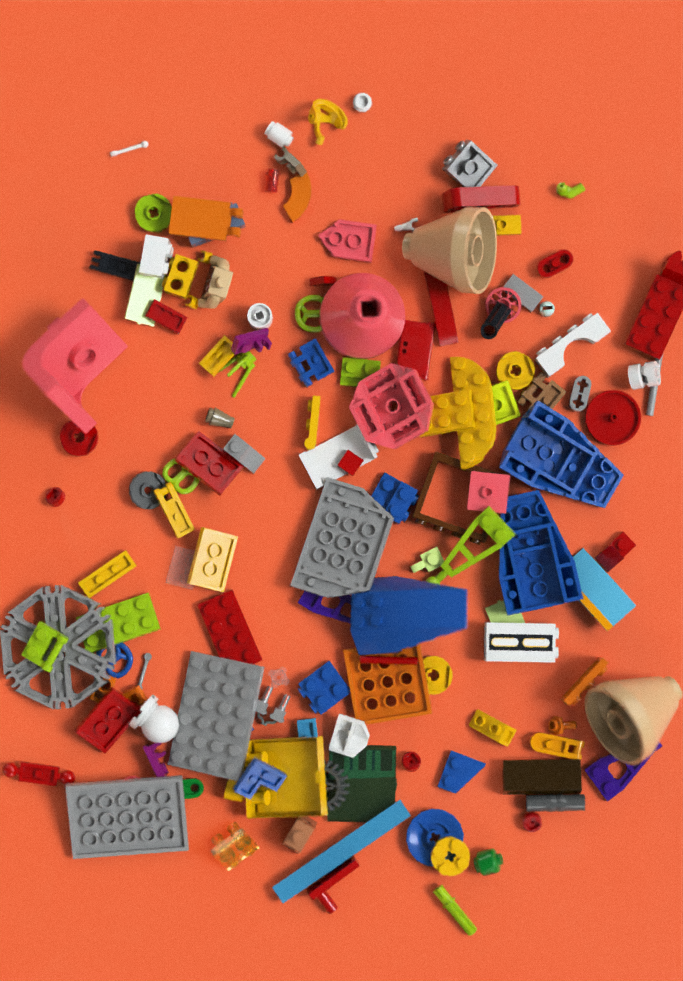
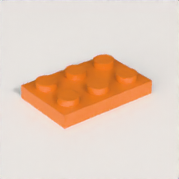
M598 657L560 700L568 706L571 704L575 705L581 699L580 694L584 690L588 691L595 682L593 680L595 677H601L606 672L608 662L603 657Z

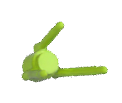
M249 351L237 354L220 370L222 371L236 361L237 364L227 373V376L230 377L239 367L243 369L247 367L246 372L232 394L233 398L236 397L250 371L255 367L253 363L257 359Z

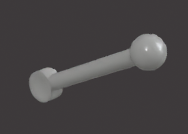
M150 653L144 655L145 662L138 683L141 689H143L142 682L148 662L152 659Z

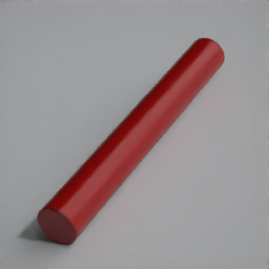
M360 656V663L418 665V657Z

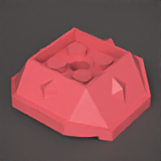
M390 363L358 383L349 409L366 441L396 450L428 431L434 404L416 370ZM394 402H397L398 408L393 412L391 406Z

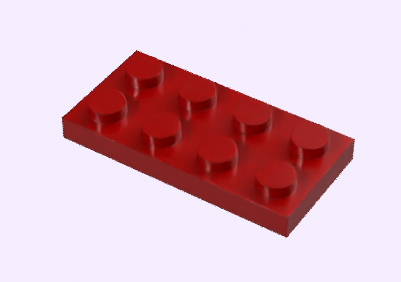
M233 590L197 605L219 657L249 664H255L263 660Z

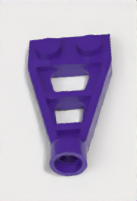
M304 591L298 601L300 605L314 613L351 624V618L340 613L344 603L351 605L350 595L339 596L340 604L335 609L324 607L321 604L322 596Z
M660 742L658 743L654 752L663 747ZM611 754L599 758L584 770L604 798L609 801L624 790L652 755L636 765L625 764L627 771L620 779H615L608 770L609 764L619 761Z

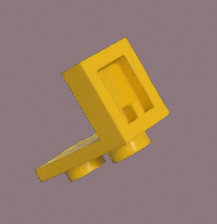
M479 709L476 710L469 723V726L507 747L517 731Z

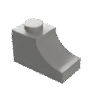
M236 434L233 435L223 448L224 451L252 473H255L266 459Z

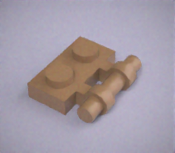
M540 372L537 377L532 379L531 385L521 392V397L517 402L523 406L526 401H529L532 406L538 400L553 409L566 391L553 380L548 385L544 384L543 381L547 376ZM537 388H540L542 392L537 398H534L532 394Z

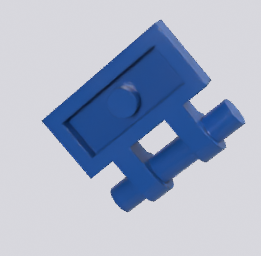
M316 338L299 347L302 355L297 357L295 351L288 354L291 360L290 364L292 367H295L299 374V380L305 384L306 388L313 385L310 380L311 376L315 375L316 379L320 381L335 372ZM305 360L311 368L307 372L301 364Z

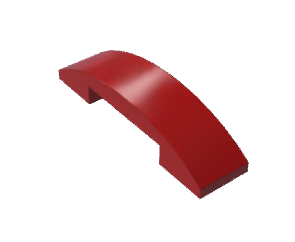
M424 272L439 345L441 347L459 343L447 284Z

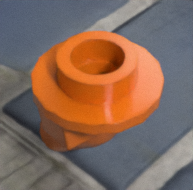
M554 716L549 722V730L553 735L564 734V730L577 729L576 721L563 722L562 717Z

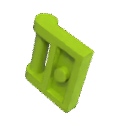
M39 621L21 655L40 666L43 670L51 672L54 661L69 638L46 623ZM55 637L57 641L47 660L44 661L43 657Z

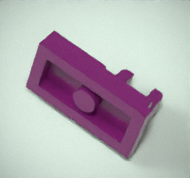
M268 328L235 336L231 347L234 355L248 352L251 349L262 352L263 346L270 350L272 342L268 338Z
M154 743L150 746L147 744L143 746V749L156 776H167V773H169L167 766L159 760V758L166 755V751L162 753L155 752L157 746L162 743Z

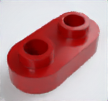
M563 249L542 259L537 266L538 274L542 278H550L566 270L573 263L572 253ZM565 257L566 263H561L560 258ZM548 266L550 268V271L545 272L543 270V267Z

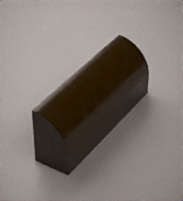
M581 759L503 761V795L580 794L582 791Z

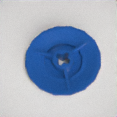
M429 809L423 811L412 819L407 829L406 842L410 853L417 861L426 866H433L431 851L436 843L434 840L430 841L433 832L436 835L440 834L438 840L446 836H453L462 841L464 839L461 824L454 815L445 810ZM448 851V855L445 856V859L453 861V857H455L456 854H452L451 851Z

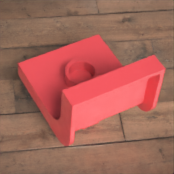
M82 298L62 318L59 319L57 317L47 326L48 331L25 353L23 368L41 390L86 434L97 422L82 407V393L86 386L128 346Z

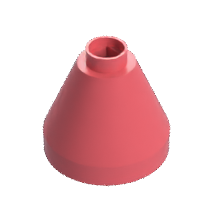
M355 273L341 278L327 291L320 306L319 322L325 339L337 352L350 358L369 359L383 354L397 342L405 324V308L400 294L390 282L374 274ZM360 303L369 305L374 310L375 317L363 318Z

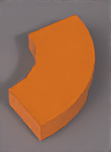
M307 172L302 177L297 175L290 179L292 195L283 207L293 223L304 214L310 202L311 182Z

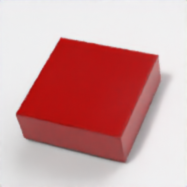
M347 450L337 466L354 476L364 460L350 450Z

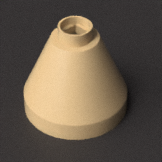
M466 207L416 228L413 233L405 234L402 243L403 257L411 260L414 266L462 293L481 294L486 290L491 281L496 262L497 234L493 216L487 208Z
M654 676L604 681L587 692L585 696V712L595 736L603 747L619 761L628 765H636L654 752L673 718L683 694L679 684L669 676L665 678Z

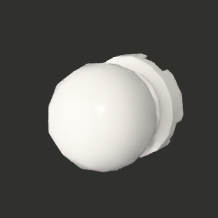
M153 694L141 707L140 710L142 712L137 718L134 717L129 725L134 729L138 726L141 727L143 734L148 740L154 743H165L174 738L178 732V716L173 709L165 705H158L157 701L159 698Z

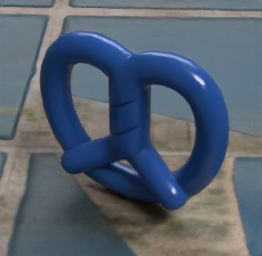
M124 643L115 645L116 662L120 659L127 660L124 669L118 673L109 668L106 669L108 675L116 678L125 676L133 664L132 652ZM105 649L97 651L96 654L101 656Z

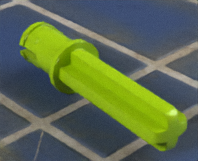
M442 884L437 887L433 894L443 904L442 907L450 912L467 935H473L477 931V927L455 902L456 898L451 897Z

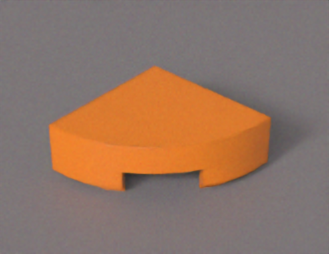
M139 685L122 693L132 702L138 703V705H144L148 700Z

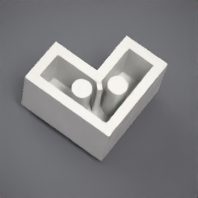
M152 235L145 236L139 269L140 275L163 279L164 274H168L169 258L173 257L174 247H172L169 238Z

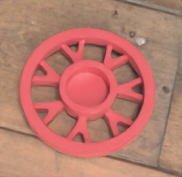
M496 288L486 299V311L489 315L492 311L489 309V304L497 303L491 297L496 293L499 296L497 301L511 308V305L518 306L517 312L512 310L510 312L512 318L506 319L504 323L511 322L521 311V299L517 292L511 288ZM502 290L508 291L507 298L502 297ZM512 295H515L517 298L514 302L509 300Z

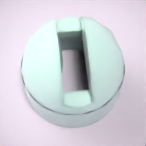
M550 301L543 302L539 307V312L544 317L551 316L555 311V306ZM552 306V309L543 310V307Z

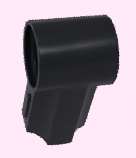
M497 301L481 326V335L485 339H493L512 309ZM491 325L494 327L495 332L493 334H486L484 327Z

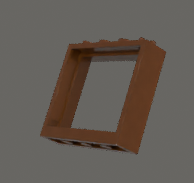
M435 452L412 517L416 519L415 522L426 526V523L434 525L433 529L444 532L446 529L452 531L451 535L462 538L467 531L466 529L420 513L438 462L463 470L459 459ZM476 465L463 470L468 473L475 471L498 474ZM484 529L482 535L472 532L469 536V541L480 545L481 542H486L488 534Z

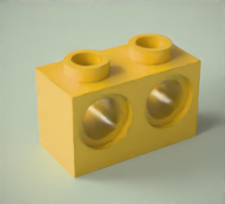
M176 254L175 259L171 258L169 276H165L162 283L164 292L187 300L199 266L198 261ZM181 263L188 265L187 270L184 272L178 271V265ZM180 281L182 286L180 289L174 290L171 288L172 283Z

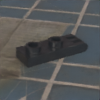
M94 250L93 254L100 256V259L92 257L91 262L98 263V266L90 265L89 269L133 281L137 264H140V262Z

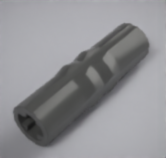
M526 795L527 812L585 811V795Z

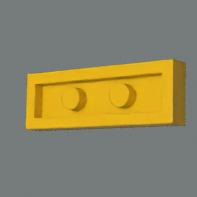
M125 550L78 582L87 597L91 598L134 569L137 565L127 550Z

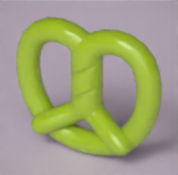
M308 295L302 298L295 307L296 322L300 328L307 332L315 333L322 331L320 326L311 327L305 324L308 318L319 317L320 310H307L304 304L309 301H319L322 303V296Z
M174 458L164 466L162 476L166 482L172 483L178 493L188 494L197 487L200 480L194 476V480L188 488H181L179 483L187 475L192 474L182 467V470L174 478L169 477V469L177 464L175 462L176 458Z

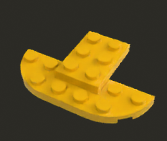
M450 357L453 392L430 396L434 405L429 429L419 437L457 431L461 468L464 470L480 463L489 449L493 447L496 437L493 392L490 378L481 366L468 358Z

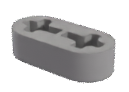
M580 376L574 381L569 400V407L572 411L580 412L587 405L591 390V380L586 376ZM585 380V384L588 387H584L581 393L579 392L580 386L577 383ZM578 395H580V402L583 403V406L575 408L576 405L573 401H576Z

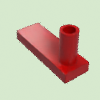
M354 855L307 889L311 899L317 898L328 914L335 912L338 906L329 896L327 890L360 866Z

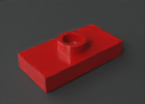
M155 299L145 317L176 334L181 332L188 318Z

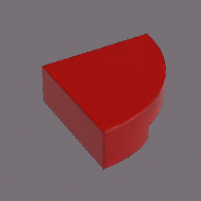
M320 276L309 279L310 286H327L337 282L336 277Z

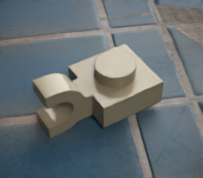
M283 147L284 156L279 157L275 155L274 159L280 164L288 163L286 167L293 174L297 172L302 177L307 172L306 169L287 148Z

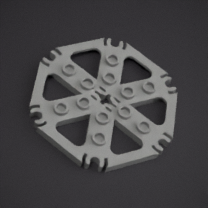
M55 585L54 593L51 592L50 586H45L8 612L13 616H5L10 621V625H2L1 627L4 630H0L4 675L11 671L6 676V679L15 678V683L11 685L12 688L18 687L15 691L51 709H61L62 701L65 703L66 709L73 708L109 682L103 678H111L110 675L106 674V669L114 670V665L116 664L113 622L110 619L105 623L111 616L110 614L104 617L101 616V611L105 609L104 606L98 607L101 603L64 585ZM72 598L85 604L88 607V612L67 627L65 600ZM38 601H43L45 623L69 638L67 643H64L52 665L53 669L50 672L52 694L50 696L33 690L29 685L30 680L43 671L40 666L27 658L19 664H15L12 659V639L17 638L28 643L37 625L25 620L23 614ZM99 629L103 630L106 636L107 653L103 657L78 646V644ZM55 637L43 657L44 661L47 660L57 641ZM70 665L94 676V682L78 694L72 690Z

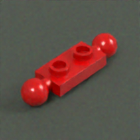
M8 762L3 767V774L6 777L12 778L19 775L18 781L57 786L58 780L64 785L74 783L75 774L72 771L65 770L59 773V766L21 762L20 767H17L15 763Z

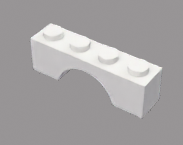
M590 313L582 319L584 323L579 327L575 324L567 330L568 335L564 338L560 335L551 342L553 346L548 349L544 347L536 353L538 357L534 360L547 378L564 367V351L569 343L576 340H585L595 344L611 332L598 313L594 316Z

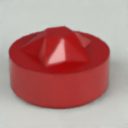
M59 487L51 488L46 494V502L52 507L60 506L65 500L64 491Z
M416 752L405 753L402 757V767L408 772L417 771L421 765L420 756Z
M536 812L526 813L522 819L523 827L528 832L538 831L542 826L541 816Z

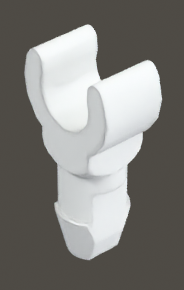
M413 218L410 222L395 226V231L413 232L416 228L412 227V223L418 222V218Z

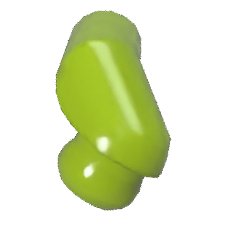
M561 182L557 185L556 191L560 196L572 199L584 192L585 188L582 183L569 187L564 182Z

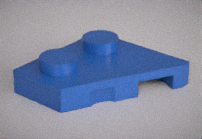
M451 750L437 787L456 794L485 767L486 763Z

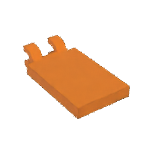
M173 196L169 235L226 241L227 236L240 238L241 229L239 227H230L231 218L243 219L244 211L242 208H231V202Z

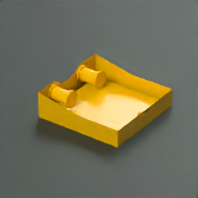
M323 736L250 739L245 767L247 768L253 758L256 757L285 772L287 777L277 792L261 784L251 799L246 798L247 819L327 815Z

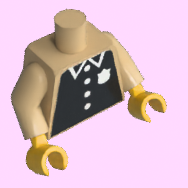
M202 250L201 252L204 253L203 259L198 258V260L207 264L211 263L203 293L200 299L188 295L187 298L191 302L185 305L192 309H197L198 307L213 309L226 299L233 272L229 270L230 264L226 259Z

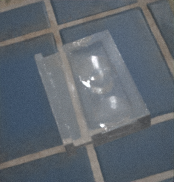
M175 546L166 583L193 590L194 585L187 583L195 553L194 550Z

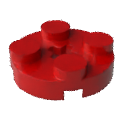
M71 420L62 427L60 441L67 453L77 457L87 456L95 450L98 444V430L93 426L85 434ZM82 432L84 440L77 443L74 435Z

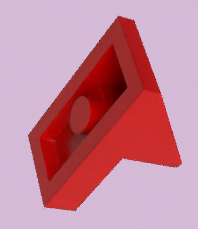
M623 531L595 559L609 572L624 559L636 544Z

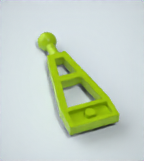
M488 506L475 518L441 565L443 570L435 577L427 578L425 582L440 584L448 575L450 577L455 576L503 547L515 536V532ZM479 524L496 544L474 556L464 543ZM460 551L468 561L453 569L449 563Z

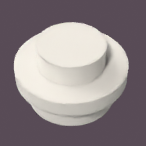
M359 93L354 97L353 106L357 111L366 112L371 108L372 100L368 94Z

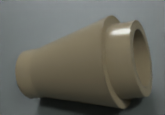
M210 407L205 422L212 426L232 428L235 418L216 407Z

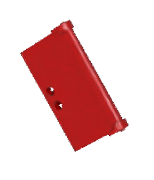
M405 320L400 336L397 365L414 369L418 372L421 380H429L428 374L436 324L433 322L423 323Z

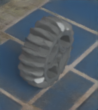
M324 760L325 782L327 785H331L326 788L327 810L329 808L330 811H333L335 806H341L340 801H346L343 794H349L345 787H349L350 783L344 782V780L348 779V776H342V773L345 771L344 769L337 770L339 768L338 763L332 767L333 763L331 760L327 763ZM326 771H328L335 777L336 782H333L329 779V776L326 773ZM337 788L334 798L328 801L330 790Z

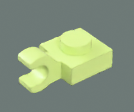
M435 547L421 554L422 561L410 567L413 573L425 567L430 572L440 567L444 559L438 547Z

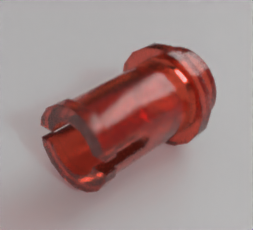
M269 168L268 172H266L267 185L265 192L272 191V193H278V179L281 174L279 169Z

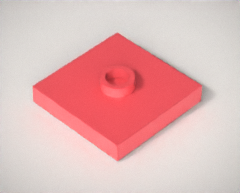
M471 471L467 510L484 511L490 506L496 513L506 514L510 475Z

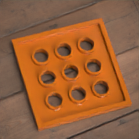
M421 643L396 653L359 655L357 648L343 650L355 719L362 720L368 725L433 713ZM401 654H406L408 657H418V665L390 664L388 668H382L380 664H371L369 671H363L360 663V656L399 657ZM404 673H409L412 676L410 684L402 682L401 678ZM385 676L393 679L391 687L384 686L383 678ZM367 679L374 682L372 690H367L364 687V682ZM407 692H412L415 695L413 703H408L405 700ZM389 695L396 698L394 706H389L386 703V698ZM373 698L377 701L376 709L368 707L367 702L369 699Z

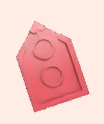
M339 219L328 229L320 233L318 237L335 258L372 263L377 225Z

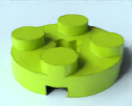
M160 194L144 196L136 204V220L144 230L159 233L170 225L172 206L169 200ZM155 208H157V213L159 215L157 217L154 216V218H151V214L149 213L150 209L154 210Z

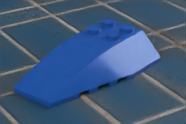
M538 400L522 416L503 449L499 468L531 487L602 508L607 506L624 476L568 418Z
M536 490L509 496L506 514L500 513V517L515 532V536L500 548L499 580L507 616L583 599L575 560L558 530L540 491Z
M389 576L374 578L370 591L351 594V635L359 655L396 653L402 651V649L417 646L419 643L429 642L437 637L467 629V589Z

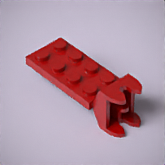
M676 251L670 255L665 261L660 275L656 274L625 342V345L658 360L661 359L683 311V260L681 251Z

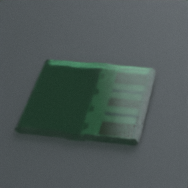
M367 745L353 758L329 750V760L333 763L332 767L338 763L339 768L337 770H345L342 776H348V779L344 780V782L350 783V786L345 787L349 794H343L346 801H340L341 806H335L333 811H330L328 808L327 821L368 822L395 803V790L397 787L396 746ZM328 772L329 779L336 782L335 777ZM337 788L330 790L328 801L334 798Z

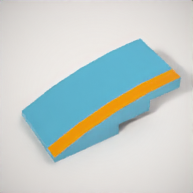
M582 548L573 556L583 599L578 601L608 631L635 608L636 605L588 552Z

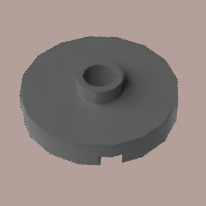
M150 471L137 474L129 485L131 501L142 509L159 507L160 504L153 490L165 487V480L159 474ZM146 487L150 488V493L148 494L144 492Z

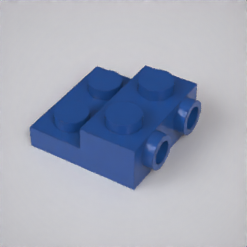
M384 472L371 497L394 517L395 523L400 524L401 521L405 523L410 514L407 510L410 504L415 505L419 495H417V489Z
M330 661L298 683L300 686L298 691L303 698L308 697L312 703L309 706L315 714L319 712L322 715L350 694V688Z

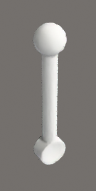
M142 141L141 144L112 151L110 155L114 157L141 147L147 148L149 143Z

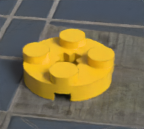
M517 351L505 354L498 362L496 369L499 382L508 380L512 390H520L527 387L535 373L534 363L531 358ZM512 366H516V368L521 369V371L518 372V376H515V374L510 373V371L512 370Z
M426 657L423 660L429 694H440L451 685L453 678L452 669L449 663L441 657ZM432 670H436V673L439 674L435 681H431V677H428V673H431Z
M446 836L435 843L431 851V861L434 868L442 875H458L469 865V849L462 840L453 836ZM448 851H451L452 854H456V856L453 857V861L445 859V856L448 855Z

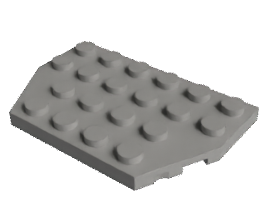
M327 477L290 586L325 598L370 591L394 517L363 488Z

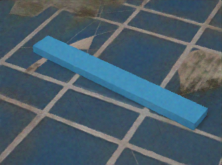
M401 800L397 801L272 888L281 902L285 903L411 816Z

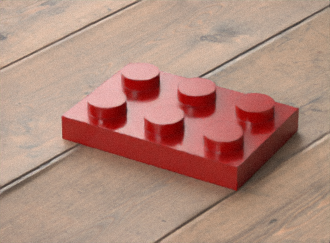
M200 431L197 432L175 459V462L219 496H221L244 467V465Z
M111 687L79 724L75 732L106 754L130 726L129 724L134 717L137 718L142 712L140 710L141 707Z

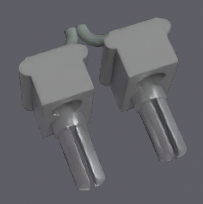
M267 686L261 699H258L256 707L257 717L261 719V724L265 726L267 724H275L277 721L280 723L285 721V709L290 699V695L287 697V694H285L278 708L276 707L274 712L270 714V718L274 721H266L264 723V719L260 714L266 715L267 713L266 709L269 705L267 702L273 690L270 686Z

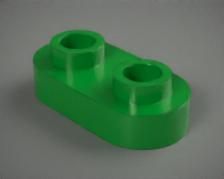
M197 778L183 779L185 799L197 798L203 793L204 785L201 780ZM196 784L198 790L192 791L191 785Z

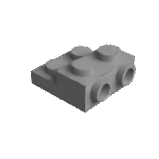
M462 140L456 145L455 149L457 151L454 155H449L443 161L445 166L442 169L463 187H480L498 165L471 140Z

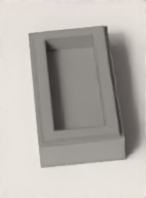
M514 274L503 286L517 292L522 306L531 313L543 298L541 294ZM515 295L511 296L514 300H517Z

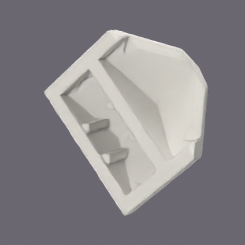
M339 713L328 750L352 758L355 757L367 746L370 737L365 722Z

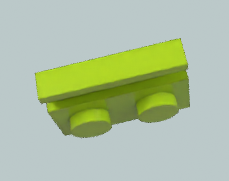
M343 357L340 385L357 387L361 380L380 370L381 361Z

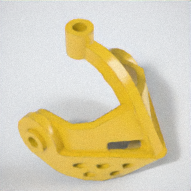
M317 99L313 102L309 111L308 121L310 124H314V132L317 137L315 143L322 145L325 137L321 135L320 122H329L336 128L344 130L348 119L344 111L331 101ZM320 109L327 111L329 114L326 115L320 112Z

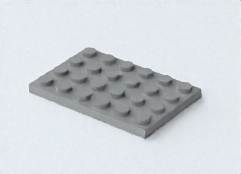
M191 651L178 712L179 728L176 736L173 738L168 765L235 781L240 779L245 766L264 672L263 666Z
M182 775L66 784L73 859L189 851Z

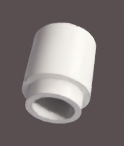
M272 121L264 133L269 140L281 148L284 146L288 147L294 139L292 137L293 132L278 122Z

